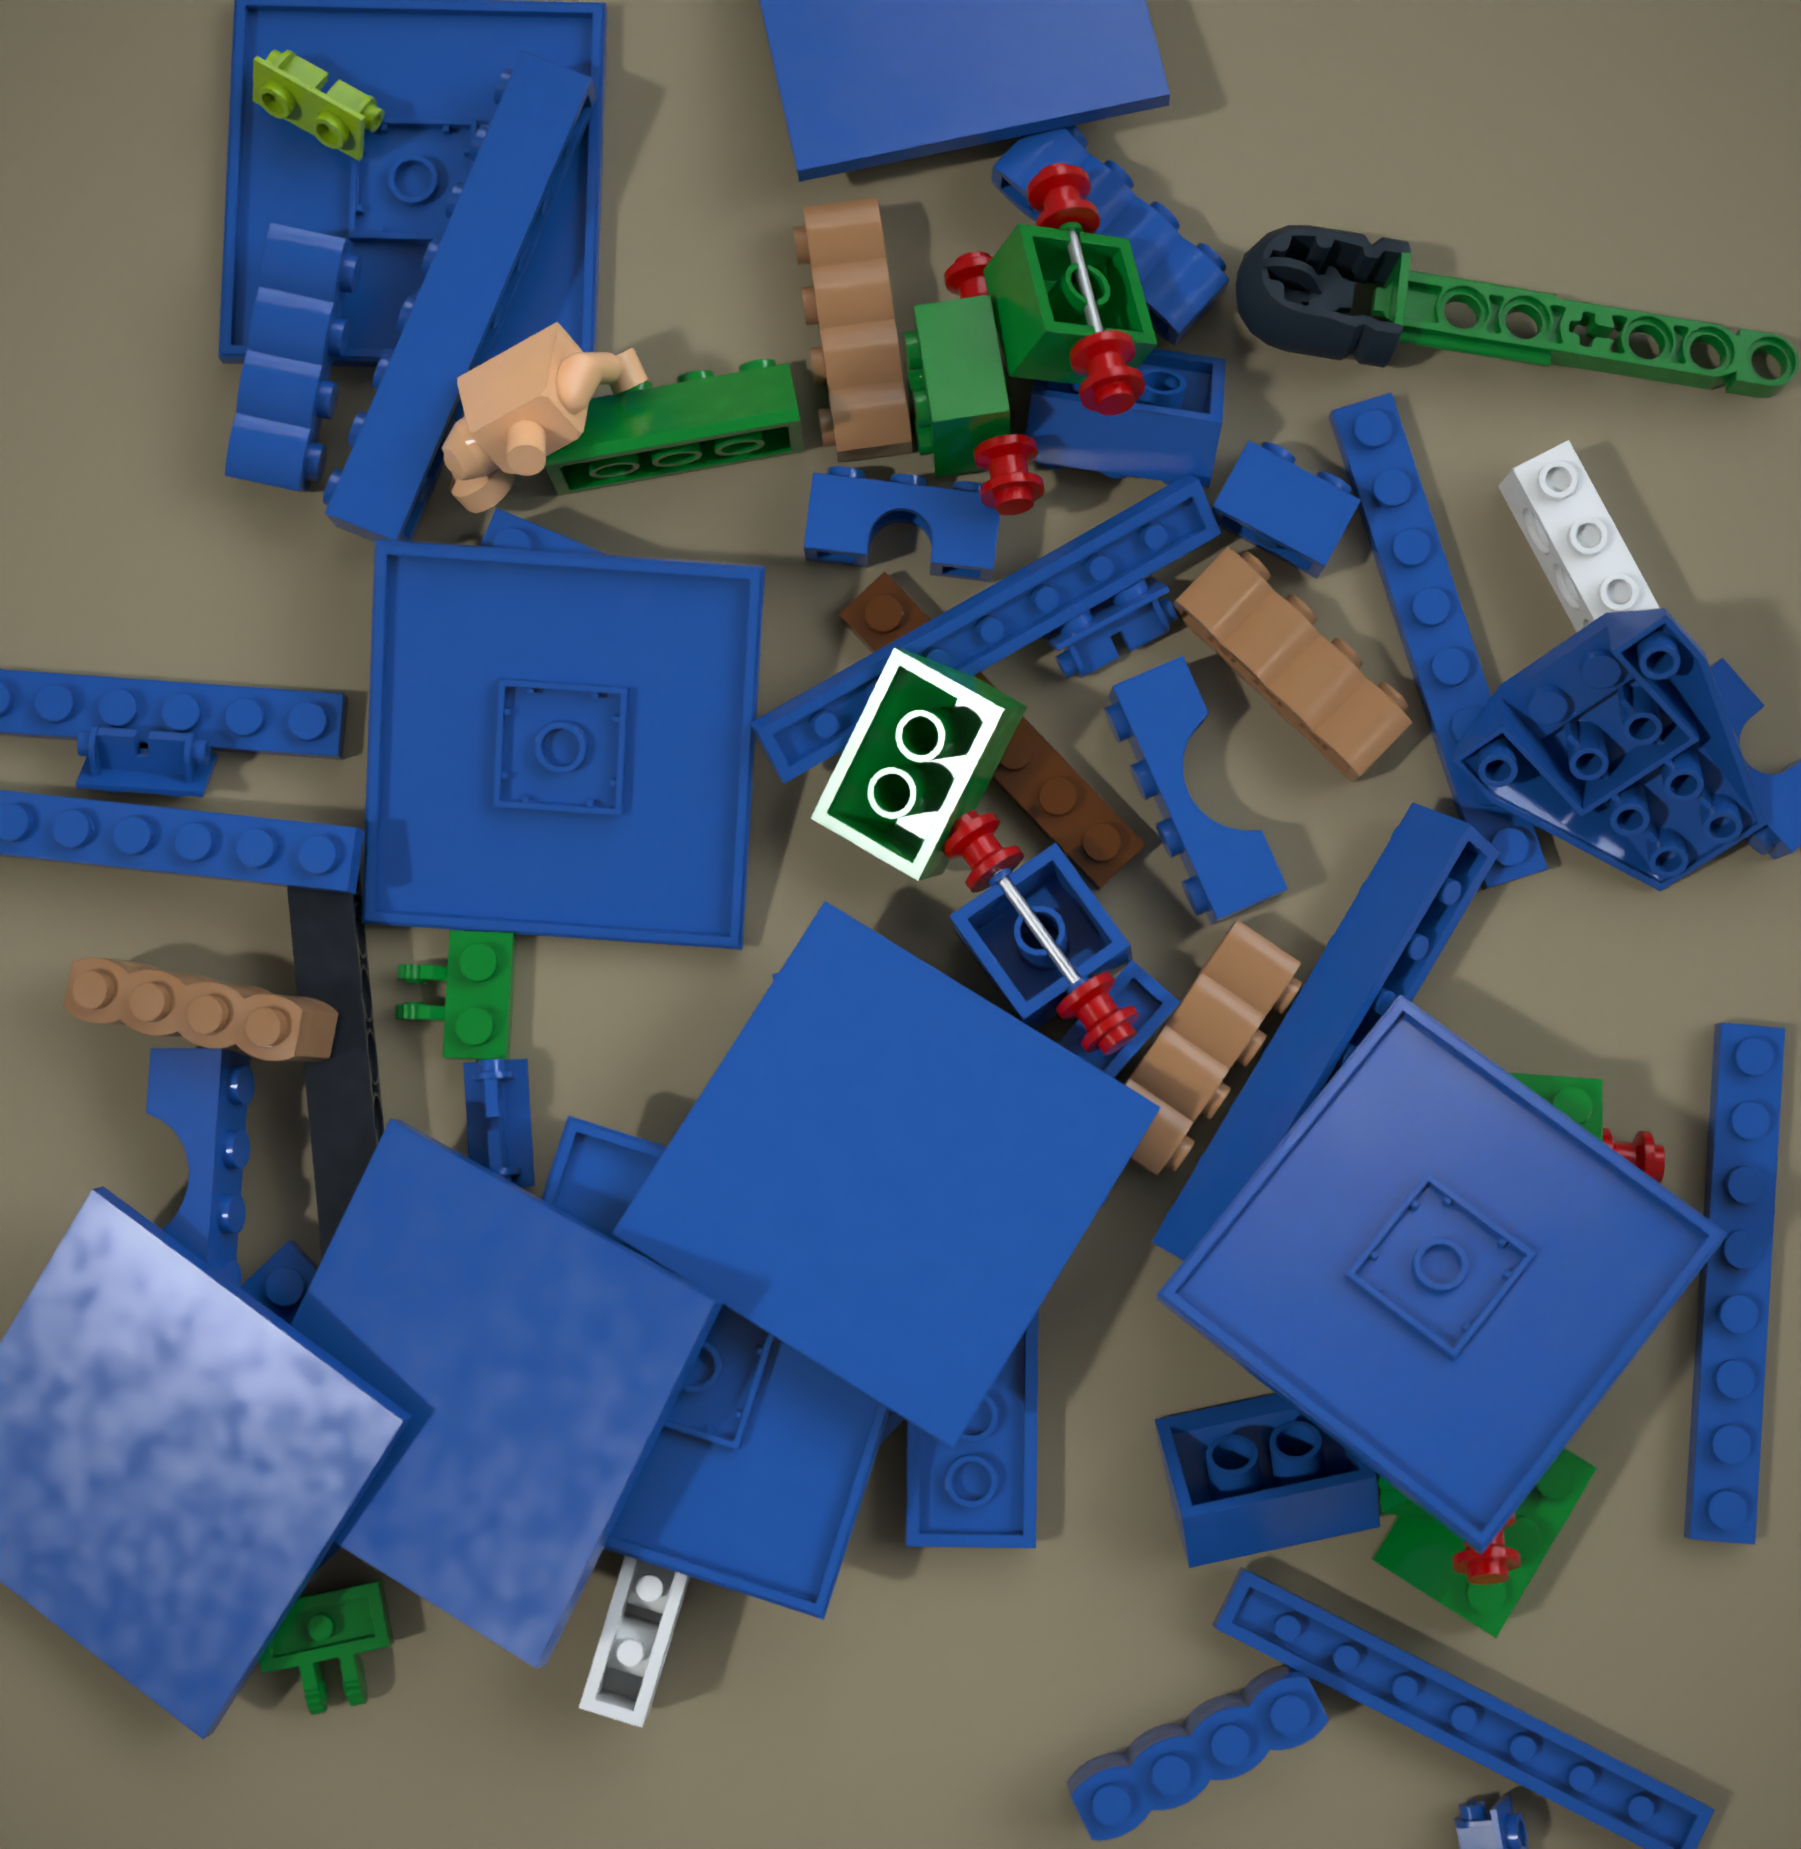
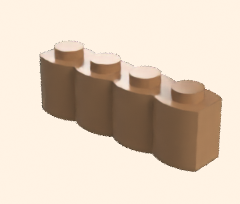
M878 197L803 207L805 225L793 227L797 263L798 265L810 263L813 286L802 287L801 291L806 326L819 325L822 346L810 348L814 385H827L830 408L818 409L823 447H836L838 463L912 453V435Z
M1227 547L1175 600L1173 607L1178 618L1199 639L1217 652L1222 660L1243 681L1262 695L1288 724L1308 739L1332 766L1354 783L1413 723L1404 713L1409 708L1408 703L1389 684L1380 682L1376 686L1369 681L1359 670V667L1363 664L1361 658L1347 643L1339 638H1335L1330 642L1320 635L1313 626L1317 618L1303 601L1292 594L1283 598L1275 592L1267 583L1271 578V574L1260 560L1248 551H1243L1238 555Z
M1236 920L1224 935L1181 998V1003L1171 1013L1124 1083L1127 1087L1161 1107L1129 1159L1152 1176H1158L1163 1167H1166L1173 1173L1177 1170L1195 1143L1186 1134L1199 1114H1202L1209 1120L1212 1118L1231 1090L1222 1081L1235 1061L1245 1067L1248 1065L1267 1036L1258 1028L1268 1012L1273 1008L1282 1014L1303 983L1294 977V974L1301 965L1300 961L1239 920Z
M95 957L81 958L72 962L63 1006L70 1014L87 1022L127 1025L131 1029L146 1035L184 1037L188 1041L206 1048L241 1049L258 1059L286 1062H319L329 1059L338 1019V1012L333 1007L315 998L276 995L261 987L216 982L209 977L196 973L164 971L143 962Z

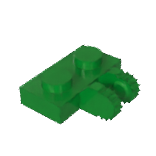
M450 930L448 967L415 964L398 965L397 980H404L408 984H426L427 982L447 984L445 1006L426 1005L422 1002L396 1004L395 1019L444 1022L442 1058L457 1060H510L517 935L504 932Z
M382 1579L299 1596L260 1658L262 1674L299 1666L305 1700L310 1715L325 1713L328 1710V1688L319 1662L339 1658L343 1677V1689L350 1706L367 1704L368 1694L365 1672L359 1653L390 1647L394 1644Z

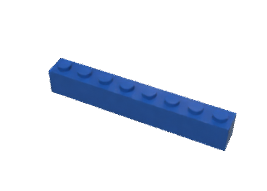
M523 50L520 52L514 69L506 67L503 70L494 94V103L498 104L492 121L489 126L482 124L479 127L472 142L470 160L474 161L467 180L465 183L458 181L448 198L446 217L450 218L441 240L437 238L432 239L425 252L421 266V273L426 275L417 297L410 295L401 308L397 321V331L401 332L393 354L385 353L376 367L372 381L373 389L377 390L368 412L360 411L351 426L348 446L352 447L348 460L344 469H335L327 482L323 495V504L328 506L325 514L336 527L373 542L378 539L412 541L445 463L444 453L441 448L454 424L465 416L457 385V377L489 359L598 101L591 77Z
M1412 802L1402 821L1393 831L1390 841L1370 875L1361 885L1358 895L1336 932L1329 939L1326 949L1304 986L1297 993L1294 1003L1270 1043L1265 1047L1259 1062L1243 1089L1231 1104L1228 1114L1205 1153L1199 1158L1196 1168L1172 1208L1167 1212L1152 1243L1183 1262L1397 997L1401 994L1409 1001H1413L1500 853L1473 826L1462 820Z

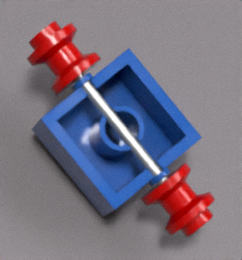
M976 810L960 816L955 820L950 830L949 838L942 846V852L948 860L958 858L965 860L972 870L965 884L972 893L987 890L949 916L957 936L1018 1020L1036 1030L1058 1014L1062 1019L1077 1017L1087 1030L1081 1041V1046L1086 1053L1100 1049L1107 1056L1122 1048L1136 1036L1137 1032L1132 1025L1140 1017L1139 1012L1134 1006L1119 1008L1109 995L1115 984V979L1112 976L1124 969L1133 960L1131 945L1056 842L1013 871L1023 860L1024 854L1016 845L1005 848L1001 846L994 836L1000 825L996 815L992 812L979 815Z

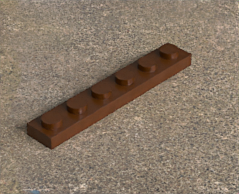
M885 571L839 613V619L872 653L931 620ZM982 672L974 675V677L996 688ZM1023 716L992 779L1053 843H1057L1065 856L1099 891L1146 844Z

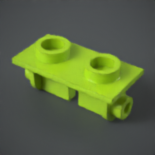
M274 49L266 60L259 56L253 59V102L262 106L270 115L279 119H285L312 134L325 146L331 149H338L358 161L363 158L365 129L372 133L375 132L384 117V110L377 107L376 98L366 95L340 79L325 94L320 90L328 82V73L297 56L291 50L281 53Z

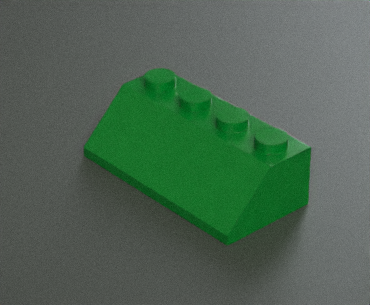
M758 359L740 365L739 372L714 376V372L710 370L691 371L678 376L677 383L652 387L651 382L644 381L615 395L591 398L588 405L584 432L574 442L546 456L545 468L558 495H567L804 452L801 421L789 363L776 365V361L773 359Z

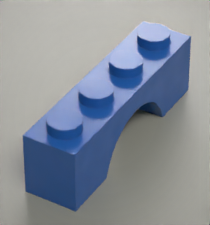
M1180 656L1112 686L1108 696L1112 704L1104 707L1107 721L1118 742L1126 739L1129 741L1138 761L1130 765L1133 779L1144 800L1154 797L1164 819L1156 823L1159 837L1169 857L1172 858L1180 855L1190 878L1183 880L1182 886L1196 916L1206 913L1210 924L1213 925L1284 893L1288 887L1262 830H1238L1215 822L1197 807L1187 790L1183 775L1184 751L1189 738L1203 724L1209 712L1184 657Z
M151 1048L146 1113L166 1123L177 1134L184 1146L189 1166L188 1187L183 1203L174 1218L162 1230L240 1287L241 1270L237 1262L238 1233L242 1230L246 1218L245 1203L241 1197L243 1168L247 1165L250 1156V1140L246 1133L247 1104L251 1101L255 1088L254 1074L250 1068L251 1057L218 1048Z

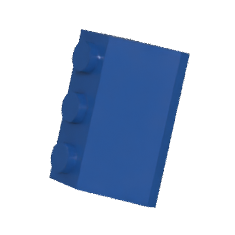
M1154 348L1137 368L1142 373L1145 382L1143 395L1135 402L1131 409L1114 416L1101 415L1098 412H1093L1083 407L1079 396V384L1033 380L1025 434L1034 438L1037 443L1038 455L1032 462H1037L1041 466L1050 469L1072 467L1099 471L1111 478L1121 479L1133 476L1160 480L1167 485L1190 474L1199 479L1202 487L1210 488L1223 421L1226 359Z
M1277 1394L1155 1419L1175 1519L1189 1568L1380 1527L1375 1471Z

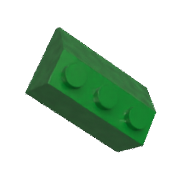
M894 647L811 819L917 881L943 874L950 860L942 852V846L948 840L955 820L967 812L976 810L1028 706L970 674L902 648Z
M1563 1448L1515 1511L1516 1523L1503 1530L1505 1547L1517 1550L1520 1553L1521 1565L1517 1569L1508 1572L1509 1579L1505 1582L1490 1585L1472 1584L1468 1582L1466 1574L1454 1571L1452 1557L1465 1549L1464 1541L1438 1521L1397 1515L1371 1559L1494 1638H1497L1596 1472L1597 1467L1568 1449Z

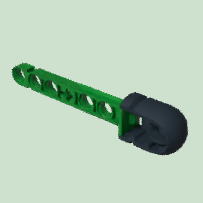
M1288 225L1268 232L1244 254L1237 272L1236 299L1238 314L1249 332L1266 345L1290 353L1339 361L1352 353L1359 364L1384 368L1390 362L1398 343L1537 366L1549 367L1550 364L1701 389H1710L1726 384L1725 393L1755 398H1770L1779 394L1796 375L1799 366L1798 353L1794 346L1784 337L1772 333L1740 328L1734 334L1718 324L1557 298V294L1413 271L1410 270V244L1403 240L1382 237L1371 245L1367 237L1360 233L1312 225ZM1371 282L1384 285V288L1376 287L1373 293L1371 315L1381 317L1380 321L1375 320L1371 316L1357 315L1353 317L1342 314L1350 313L1352 309L1355 283L1365 284ZM1452 302L1466 304L1475 314V326L1468 329L1454 327L1445 317V305ZM1513 312L1527 314L1534 320L1537 326V335L1530 339L1515 337L1506 326V316ZM1577 325L1586 327V336L1593 339L1588 347L1580 345L1579 335L1572 333ZM1613 329L1618 332L1614 342L1613 339L1607 338ZM1643 332L1653 337L1659 346L1658 357L1654 359L1638 357L1629 346V336L1633 333ZM1702 342L1711 345L1719 354V367L1716 369L1699 367L1691 357V345ZM1755 353L1772 355L1780 365V377L1769 380L1760 377L1752 367V355Z

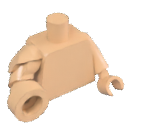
M556 322L457 377V385L465 416L454 424L441 448L444 453L445 465L452 473L449 486L452 495L467 511L472 513L484 512L499 503L510 491L515 481V473L522 476H531L539 473L546 464V456L574 442L584 432L588 405L599 385L609 384L613 395L635 387L648 379L635 349L630 348L617 355L609 352H583L563 327Z

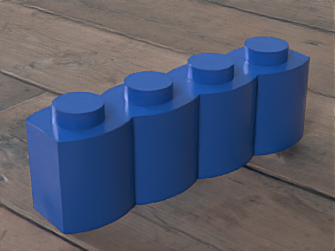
M1075 125L1021 136L992 167L991 182L1014 206L1036 222L1042 212L1036 211L1029 204L1026 193L1029 182L1044 167L1055 163H1066L1084 169L1089 176L1091 184L1090 193L1085 200L1097 207L1100 217V225L1094 234L1129 239L1153 329L1163 339L1175 346L1225 293L1229 278L1224 273L1226 264L1223 259L1208 245L1199 243L1195 246L1184 239L1177 231L1180 228L1178 220L1164 205L1156 201L1149 205L1137 197L1131 190L1134 187L1132 179L1117 163L1106 160L1103 164L1097 158L1090 155L1085 149L1088 146V142Z
M270 223L262 255L259 288L251 316L248 349L240 377L236 415L227 449L225 476L299 492H308L311 481L319 482L321 480L326 463L327 447L325 444L318 443L319 430L323 418L332 419L338 398V383L330 381L331 366L334 355L343 357L350 331L349 319L341 318L342 305L346 293L354 294L356 292L361 273V256L353 255L354 242L345 238Z
M1287 1665L1274 1667L1252 1679L1240 1695L1226 1694L1211 1698L1197 1706L1182 1724H1164L1144 1732L1130 1744L1125 1753H1107L1090 1759L1070 1776L1067 1781L1068 1789L1091 1839L1096 1841L1114 1839L1135 1829L1145 1820L1151 1810H1169L1188 1803L1206 1788L1210 1780H1227L1247 1773L1265 1758L1269 1750L1291 1749L1308 1742L1325 1727L1329 1719L1308 1677L1303 1671H1297Z

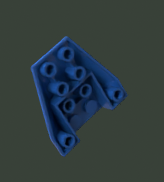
M1666 608L1605 613L1502 683L1451 753V761L1492 803L1658 891L1667 888L1767 825L1764 810L1707 656Z

